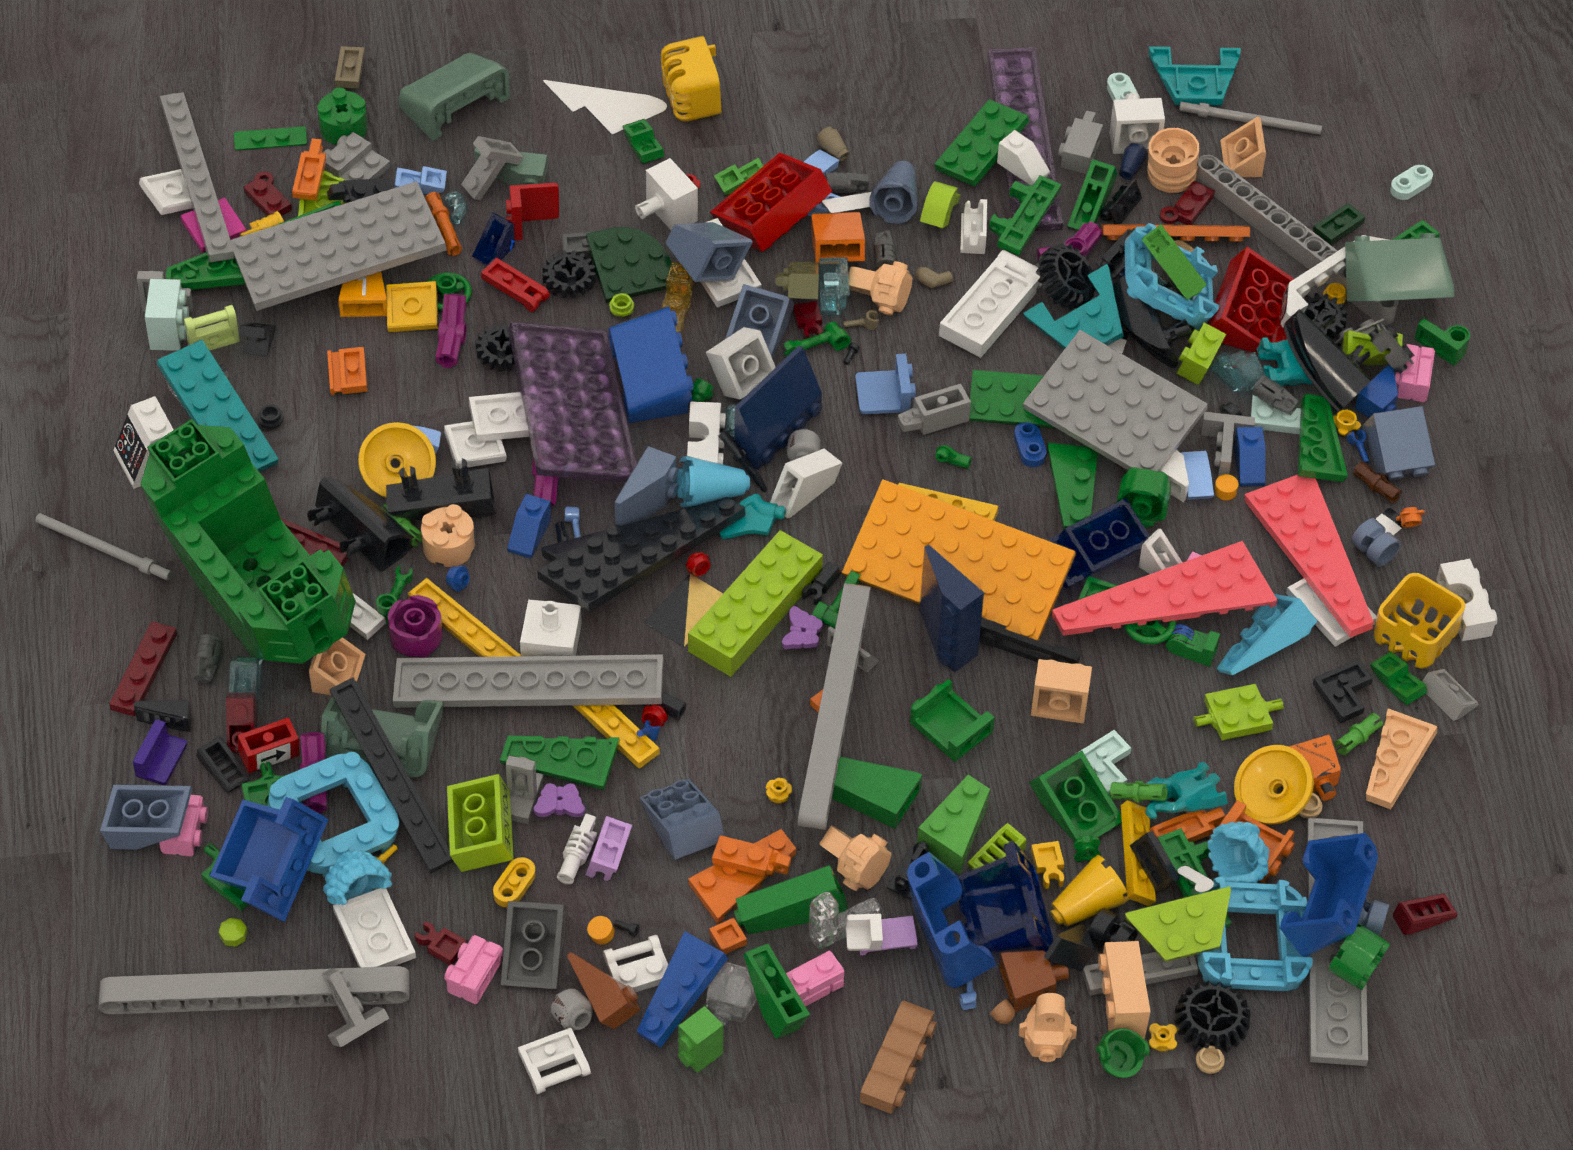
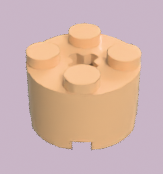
M454 504L435 509L423 516L421 533L423 552L426 558L434 564L436 562L444 564V567L459 566L468 561L475 547L474 526L471 517L460 506Z

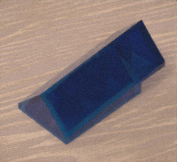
M1125 498L1065 528L1061 533L1047 539V541L1074 550L1076 553L1062 585L1065 588H1069L1142 549V545L1150 535Z

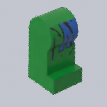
M1176 624L1172 635L1166 642V648L1175 655L1211 667L1218 649L1220 633L1210 631L1209 634L1192 630L1188 626Z

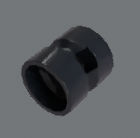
M1103 908L1097 914L1088 930L1092 942L1100 947L1104 946L1105 942L1135 941L1139 932L1127 920L1120 922L1119 916L1106 908Z

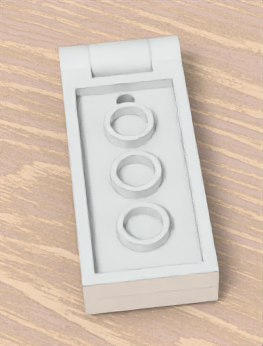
M1002 250L994 262L940 322L939 336L981 358L1035 296L1037 289L1042 286V283L1038 282L1040 276L1036 274L1038 267L1006 250Z

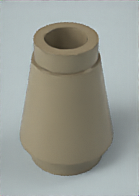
M829 126L818 134V145L830 155L839 159V162H843L849 157L850 152L837 129Z

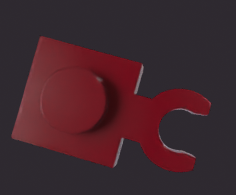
M817 301L795 304L792 312L797 329H804L803 338H809L811 333L821 334L822 317Z
M429 922L423 923V930L428 932L427 935H421L417 932L414 934L415 941L419 945H429L427 947L428 953L449 966L458 958L461 945L464 942L467 943V940L444 927L439 933L436 932L434 926Z

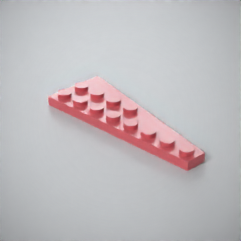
M1297 474L1246 493L1245 503L1299 573L1305 578L1309 586L1347 635L1351 638L1373 629L1374 621L1317 480L1315 478L1300 477Z
M1241 541L1052 610V617L1062 635L1065 636L1093 632V629L1103 627L1117 629L1121 628V625L1138 623L1139 626L1146 625L1147 621H1176L1198 618L1200 615L1217 612L1220 615L1227 614L1228 610L1244 608L1245 611L1253 610V607L1269 605L1271 608L1277 605V598L1245 544Z

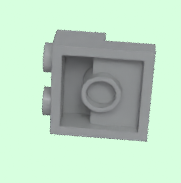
M354 132L348 137L346 135L341 136L334 149H326L323 152L326 153L324 170L332 173L335 177H341L345 180L378 179L390 168V161L374 152L371 143Z

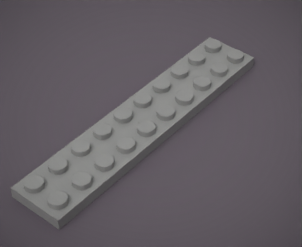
M663 654L397 658L393 706L394 708L417 707L423 700L442 701L443 707L662 704L664 658Z
M1308 818L1307 844L1310 840L1363 833V821ZM1307 870L1309 900L1315 879ZM1345 937L1309 955V957L1313 958L1312 967L1309 970L1310 1062L1367 1066V984L1363 990H1360L1327 970L1333 958L1340 950L1341 945L1346 939Z

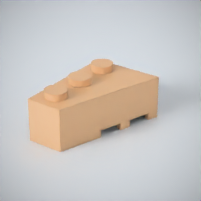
M1139 941L1105 942L1103 954L1098 955L1099 970L1103 971L1102 991L1106 998L1108 1030L1129 1029L1139 1034L1145 1040L1150 1017V1006Z

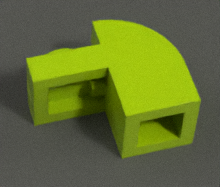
M934 181L927 194L920 222L941 228L948 226L953 206L957 205L960 200L961 194L957 193L958 188Z
M1350 330L1344 332L1343 352L1347 356L1358 345H1362L1364 348L1358 357H1361L1368 351L1370 353V357L1362 364H1389L1384 358L1391 352L1389 348L1380 353L1375 345L1370 342L1371 337L1368 334ZM1397 333L1399 336L1395 340L1402 347L1403 334Z

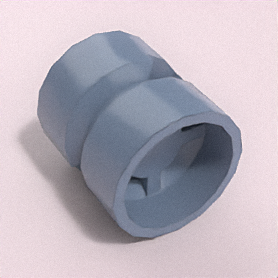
M1375 518L1368 519L1362 523L1351 539L1352 544L1362 553L1367 552V558L1377 567L1384 566L1390 562L1401 546V542L1390 532H1386L1385 527Z
M1366 897L1358 923L1380 936L1390 904L1378 900L1370 903Z

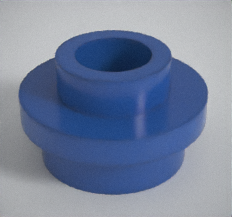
M462 565L451 567L446 575L447 585L457 592L465 588L470 580L468 569Z

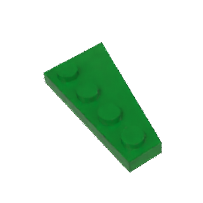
M508 736L500 763L506 765L509 756L525 757L535 761L536 773L605 790L620 739L619 737H610L609 739H596V737L569 739L566 736H558V738Z

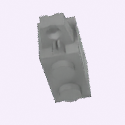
M1086 111L1083 119L1075 118L1072 127H1067L1064 138L1066 143H1061L1058 157H1061V168L1087 174L1091 161L1097 153L1102 136L1103 125L1095 123V112Z
M957 384L914 397L913 408L899 414L898 423L903 432L920 429L922 435L968 422L971 401L962 385Z

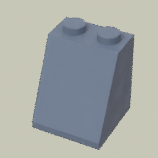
M714 222L674 224L665 243L694 282L733 280L753 242L750 238Z
M1423 406L1374 413L1361 426V429L1366 433L1365 441L1377 472L1383 473L1386 478L1388 477L1389 481L1404 478L1403 475L1413 474V477L1424 476L1435 466Z

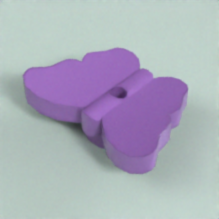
M792 606L789 612L790 633L783 638L782 647L784 649L817 647L819 645L817 633L822 631V621L814 615H809L807 612L800 610L797 606Z
M549 783L541 791V796L534 806V814L538 817H546L551 814H567L572 817H581L585 814V807L574 784L570 783L564 787H556L554 784Z

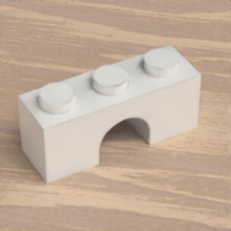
M690 402L689 437L701 438L703 440L699 442L688 441L687 456L723 464L724 453H719V448H724V443L718 435L721 434L720 428L725 429L726 413H721V403Z
M1470 559L1440 564L1436 579L1437 583L1466 602L1458 632L1461 641L1492 636L1494 626L1497 624V615L1495 610L1490 608L1486 589H1482L1478 569L1473 567Z

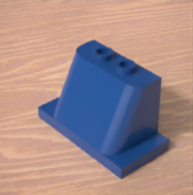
M285 797L280 810L242 800L210 877L245 891L241 901L277 920L285 922L329 819L288 797Z

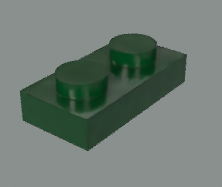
M1347 203L1314 225L1313 232L1328 244L1333 245L1364 224L1365 216L1351 204Z

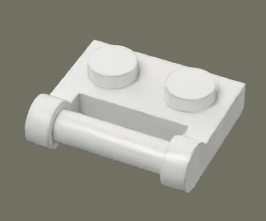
M657 935L648 937L646 941L620 949L612 950L610 948L603 951L604 960L610 975L624 985L631 986L635 992L658 986L668 967ZM648 951H652L653 956L620 966L616 963V961Z
M572 1028L518 1047V1053L532 1081L536 1094L545 1092V1088L581 1075L584 1077L591 1074L589 1064ZM573 1059L576 1062V1065L541 1077L539 1073Z

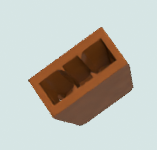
M1043 950L1001 953L999 970L1009 1001L1015 1012L1034 1006L1037 997L1042 994L1056 993V981L1069 979L1067 966L1061 964L1051 965L1050 961L1044 957L1046 952Z

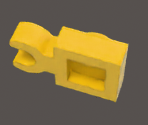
M1059 841L1031 845V854L1036 873H1044V888L1049 889L1050 879H1056L1059 887H1063L1064 874L1060 870H1064V860Z

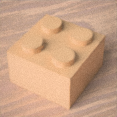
M1039 659L1031 716L1084 723L1092 667Z

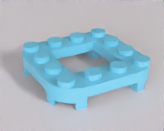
M1148 223L1145 227L1137 226L1125 240L1127 293L1132 298H1139L1152 308L1171 315L1174 319L1181 321L1186 319L1189 325L1200 330L1203 323H1207L1219 310V305L1213 302L1212 278L1218 273L1217 266H1210L1202 256L1205 251L1201 248L1196 247L1192 252H1189L1179 247L1207 284L1198 295L1192 296L1187 300L1184 296L1159 285L1157 274L1151 271V259H1156L1141 239L1154 230L1156 225Z
M356 752L337 754L278 779L270 787L268 806L279 810L285 797L300 802L341 784L344 788L348 787L368 823L323 842L320 839L307 870L322 874L323 877L329 873V868L335 864L336 860L343 853L354 850H362L369 853L381 850L384 853L391 847L397 836L399 826L398 814L370 766Z
M1225 877L1214 878L1213 887L1199 894L1230 886L1231 893L1227 912L1276 914L1279 961L1230 958V953H1227L1224 924L1220 949L1197 954L1198 967L1203 975V980L1205 982L1209 980L1215 986L1221 982L1223 988L1231 985L1233 989L1289 991L1299 988L1312 967L1313 958L1309 956L1303 957L1280 930V925L1284 914L1290 911L1298 913L1302 918L1308 903L1306 897H1302L1297 890L1289 886L1290 882L1285 880H1279L1277 884L1225 882Z

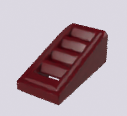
M1445 893L1399 902L1393 912V918L1404 935L1414 934L1455 919L1458 915ZM1438 904L1442 912H1439L1435 905Z

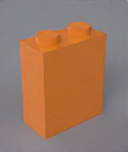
M860 212L811 214V237L816 263L865 261V236Z

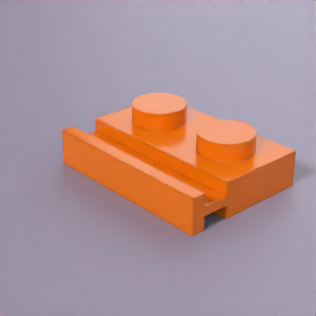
M364 347L339 349V352L332 353L331 350H328L331 396L337 392H342V394L368 392Z

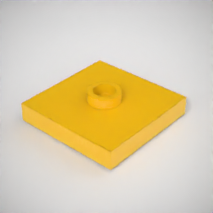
M436 281L386 285L388 332L438 329Z

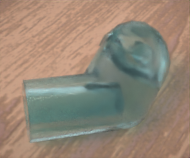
M453 190L447 193L445 201L449 202V206L454 207L450 221L454 224H460L468 205L462 194Z

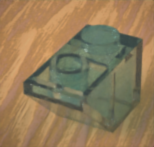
M1239 351L1234 354L1224 352L1215 358L1216 361L1209 366L1210 371L1235 392L1252 390L1257 381L1265 375L1255 352L1244 353V351Z

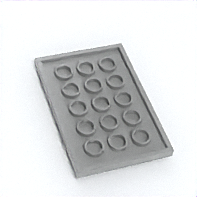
M1081 330L1078 331L1023 403V409L1128 470L1131 467H1137L1156 472L1162 470L1208 407L1206 402Z

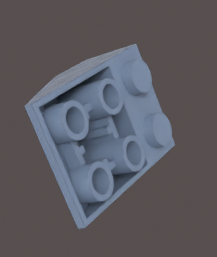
M690 779L678 780L673 785L652 790L640 797V801L662 843L675 860L715 845L718 842L719 836H724L719 812Z

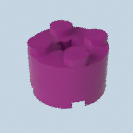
M413 595L410 596V599L404 601L400 599L391 606L388 613V626L392 648L410 657H429L431 652L440 645L443 638L441 613L437 608V604L428 597Z

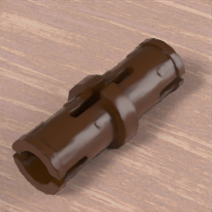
M1364 461L1358 463L1354 468L1353 475L1365 482L1372 492L1379 493L1391 504L1401 497L1402 490L1391 484L1383 473L1374 471Z

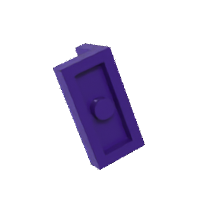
M155 719L133 760L135 776L166 785L187 747V741L168 735L166 722Z

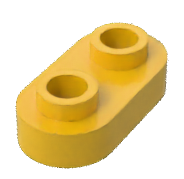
M523 857L512 860L495 883L493 896L499 906L508 908V901L519 902L536 876L535 865L531 860ZM521 873L526 874L524 877L518 876ZM505 894H511V895H512V896H509V897H504Z

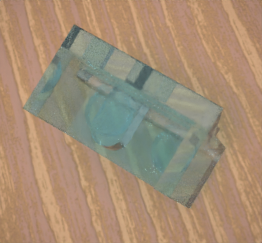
M847 257L819 258L821 315H842V309H846V297L850 295Z

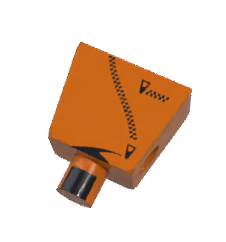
M1330 735L1289 746L1302 754L1312 769L1314 777L1312 793L1318 792L1323 801H1328L1335 797L1336 791L1334 786L1338 784L1341 768Z

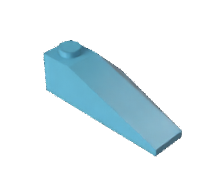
M1274 594L1277 598V605L1271 608L1269 605L1260 606L1251 617L1254 621L1249 629L1244 628L1240 633L1243 638L1241 642L1229 649L1216 669L1220 673L1234 675L1306 637L1318 621L1300 598Z

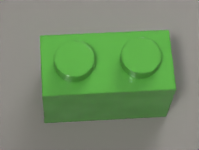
M705 1006L678 1026V1057L686 1067L691 1066L698 1073L723 1054V1024Z

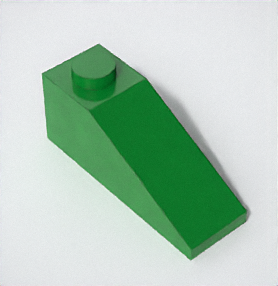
M1092 159L1067 225L1068 228L1078 231L1084 223H1089L1090 221L1095 224L1097 223L1101 215V209L1105 206L1118 175L1115 166Z
M769 944L745 952L743 956L761 1014L774 1037L778 1039L799 1030L810 1016V1013Z

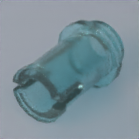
M734 404L727 406L726 410H724V413H726V431L732 438H734L736 405Z

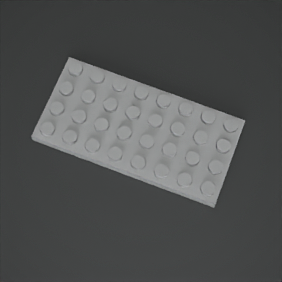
M417 181L231 240L234 257L256 311L447 250L445 241Z

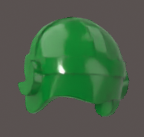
M1119 1028L1104 1034L1099 1045L1096 1047V1052H1099V1061L1108 1074L1117 1078H1129L1140 1070L1144 1057L1149 1056V1045L1136 1032Z

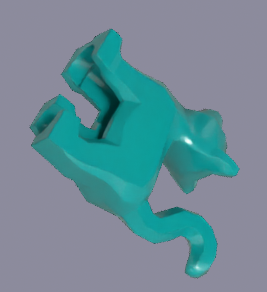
M1268 338L1261 339L1257 348L1258 359L1264 361L1277 360L1278 368H1272L1270 365L1263 366L1261 370L1262 376H1267L1280 386L1286 384L1290 386L1313 384L1295 358L1287 339L1271 343Z
M1204 761L1198 763L1196 769L1177 772L1167 779L1155 777L1147 783L1166 784L1168 790L1166 801L1150 800L1145 814L1149 819H1156L1157 812L1177 813L1186 811L1190 813L1228 804L1226 792L1218 793L1216 791L1215 784L1220 781V777L1216 773H1211L1207 778L1206 771L1209 770V766ZM1174 798L1176 802H1168L1167 800Z

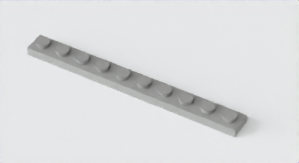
M184 92L160 96L161 107L209 261L216 262L234 259L232 243Z

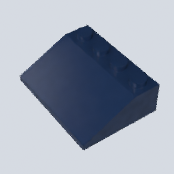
M799 345L735 406L734 441L741 449L747 452L745 456L757 470L765 463H769L780 448L787 446L788 438L793 432L804 429L806 423L812 417L818 416L822 410V392L803 347Z
M928 544L924 547L919 610L938 660L942 665L948 666L952 671L956 672L978 656L984 592Z

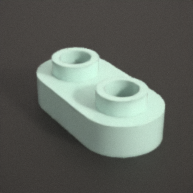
M1113 73L1108 77L1107 90L1112 101L1125 99V96L1129 93H1137L1128 75Z
M1415 165L1392 180L1390 188L1392 196L1400 200L1412 198L1431 185L1433 172L1425 165Z

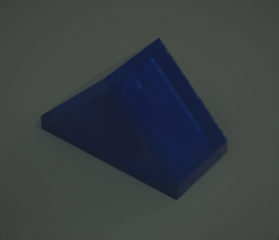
M492 212L472 257L486 265H489L496 258L502 260L515 247L514 224Z

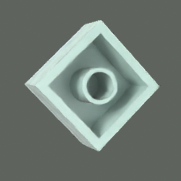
M150 279L145 312L150 350L178 351L181 349L182 340H186L187 334L183 319L189 317V307L185 306L187 295L186 290H182L181 280Z

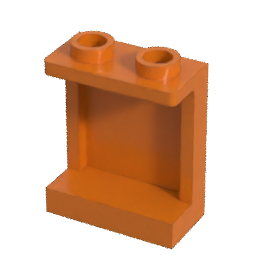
M1237 800L1221 824L1237 823L1240 821L1244 823L1249 822L1259 827V837L1262 838L1265 845L1269 848L1268 874L1260 880V882L1265 884L1270 876L1275 877L1281 868L1282 862L1280 861L1283 857L1288 858L1295 847V843L1292 842L1294 831L1289 829L1286 835H1283L1245 814L1247 805Z

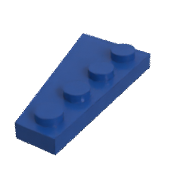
M684 931L637 1029V1033L642 1038L661 1048L729 959L725 953Z

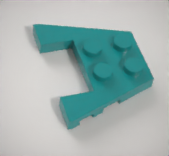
M1149 46L1148 54L1175 105H1180L1181 102L1200 105V102L1209 105H1222L1237 67L1241 48H1220V65H1172L1170 47Z
M1107 264L1087 275L1099 294L1096 298L1054 321L1043 302L1023 313L1027 321L1036 325L1045 335H1049L1064 349L1079 330L1107 346L1124 337L1111 273Z

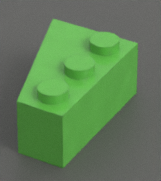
M967 775L918 828L917 844L921 841L927 843L929 846L928 850L932 855L936 856L943 864L960 875L987 811L990 788Z

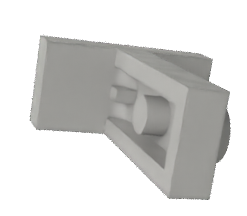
M481 136L476 138L473 144L481 152V155L461 184L473 199L481 201L505 163L520 164L524 157L511 142Z
M1212 412L1204 413L1201 435L1217 437L1216 447H1220V452L1216 451L1214 461V466L1219 467L1218 477L1229 474L1232 444L1237 427H1254L1255 417Z
M509 756L506 762L507 787L510 790L511 820L529 824L543 783V774L536 773L535 761L525 757Z
M329 969L321 974L347 1023L328 1035L332 1045L342 1047L389 1019L385 1009L380 1007H374L361 1014L364 1011L359 999L356 996L353 997L348 987L351 984L344 972Z

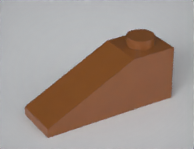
M572 952L567 955L600 1023L616 1029L640 1011L636 1002L638 996L631 986L624 985Z

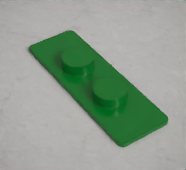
M305 126L234 132L235 150L307 145Z

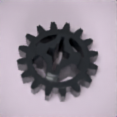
M564 250L562 256L554 253L553 260L547 258L546 265L542 267L543 283H546L547 290L553 289V295H557L560 292L563 298H566L567 294H571L573 298H576V293L578 292L585 295V288L591 290L592 283L596 282L595 265H592V259L585 260L584 253L577 256L575 250L571 254H567Z
M1315 293L1314 298H1311L1309 295L1305 296L1308 306L1304 314L1308 318L1313 320L1323 309L1328 310L1322 321L1334 316V322L1323 332L1332 340L1335 339V335L1341 333L1343 328L1346 327L1347 311L1343 310L1344 304H1336L1337 298L1335 297L1330 300L1328 299V294L1320 297L1318 293Z
M506 322L502 324V327H498L496 323L493 324V329L485 327L484 334L479 333L478 341H475L477 359H481L482 365L489 363L490 370L494 369L495 366L499 367V372H502L504 367L512 371V365L514 364L521 367V360L527 361L528 353H530L529 336L524 335V329L517 331L515 324L509 328Z

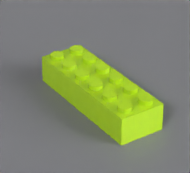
M780 530L689 631L688 652L732 677L790 611L792 606L802 597L803 588L808 584H812L813 579L822 570L823 554Z

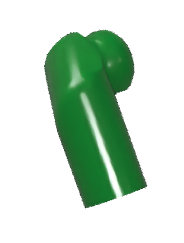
M941 445L936 449L935 458L937 461L969 469L972 457L960 454L948 445Z

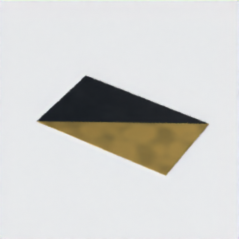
M689 574L644 623L685 647L688 644L689 631L723 593Z

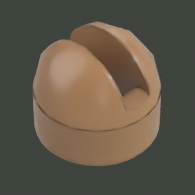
M1005 999L991 1011L990 1015L998 1023L1008 1024L1013 1020L1015 1010L1011 1003Z

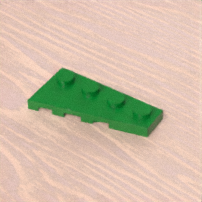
M1305 394L1301 400L1298 476L1344 482L1348 474L1330 403L1324 396Z
M1047 442V453L1050 458V468L1054 478V488L1058 498V509L1063 532L1089 535L1098 452L1089 447Z

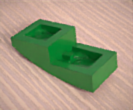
M645 119L622 125L629 144L642 164L665 157L663 147L654 138L653 129Z
M1391 651L1370 664L1371 669L1380 681L1404 704L1408 705L1427 693V685L1409 673L1408 664Z

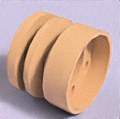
M1166 128L1152 136L1148 148L1147 175L1154 187L1167 193H1179L1187 190L1192 182L1196 181L1197 163L1199 161V142L1196 137L1187 130L1180 128Z

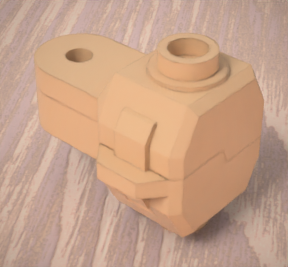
M894 261L893 265L883 264L876 272L858 267H850L845 287L858 293L870 295L872 301L879 307L878 311L880 313L892 316L893 312L900 313L904 309L910 294L913 278L907 270L908 265Z
M831 825L819 843L838 858L837 871L845 878L843 883L854 891H857L859 887L867 890L873 887L880 880L891 859V852L885 847L888 842L876 834H873L872 837L859 834L851 838Z
M1045 993L1038 996L1036 1004L1028 1013L1027 1018L1019 1025V1036L1024 1038L1025 1046L1032 1057H1039V1060L1043 1062H1052L1056 1058H1061L1071 1040L1076 1038L1077 1026L1071 1024L1070 1016L1065 1010V998L1056 993Z

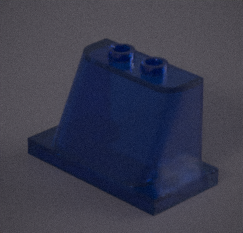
M1014 841L1004 844L1006 857L957 876L962 886L959 906L962 913L966 915L967 923L964 924V927L972 943L976 946L986 947L991 953L1027 947H1035L1038 951H1048L1054 939L1035 865Z

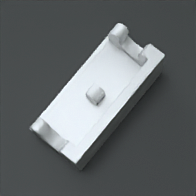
M980 199L977 209L970 208L971 203L967 201L964 213H961L960 253L985 254L987 200Z

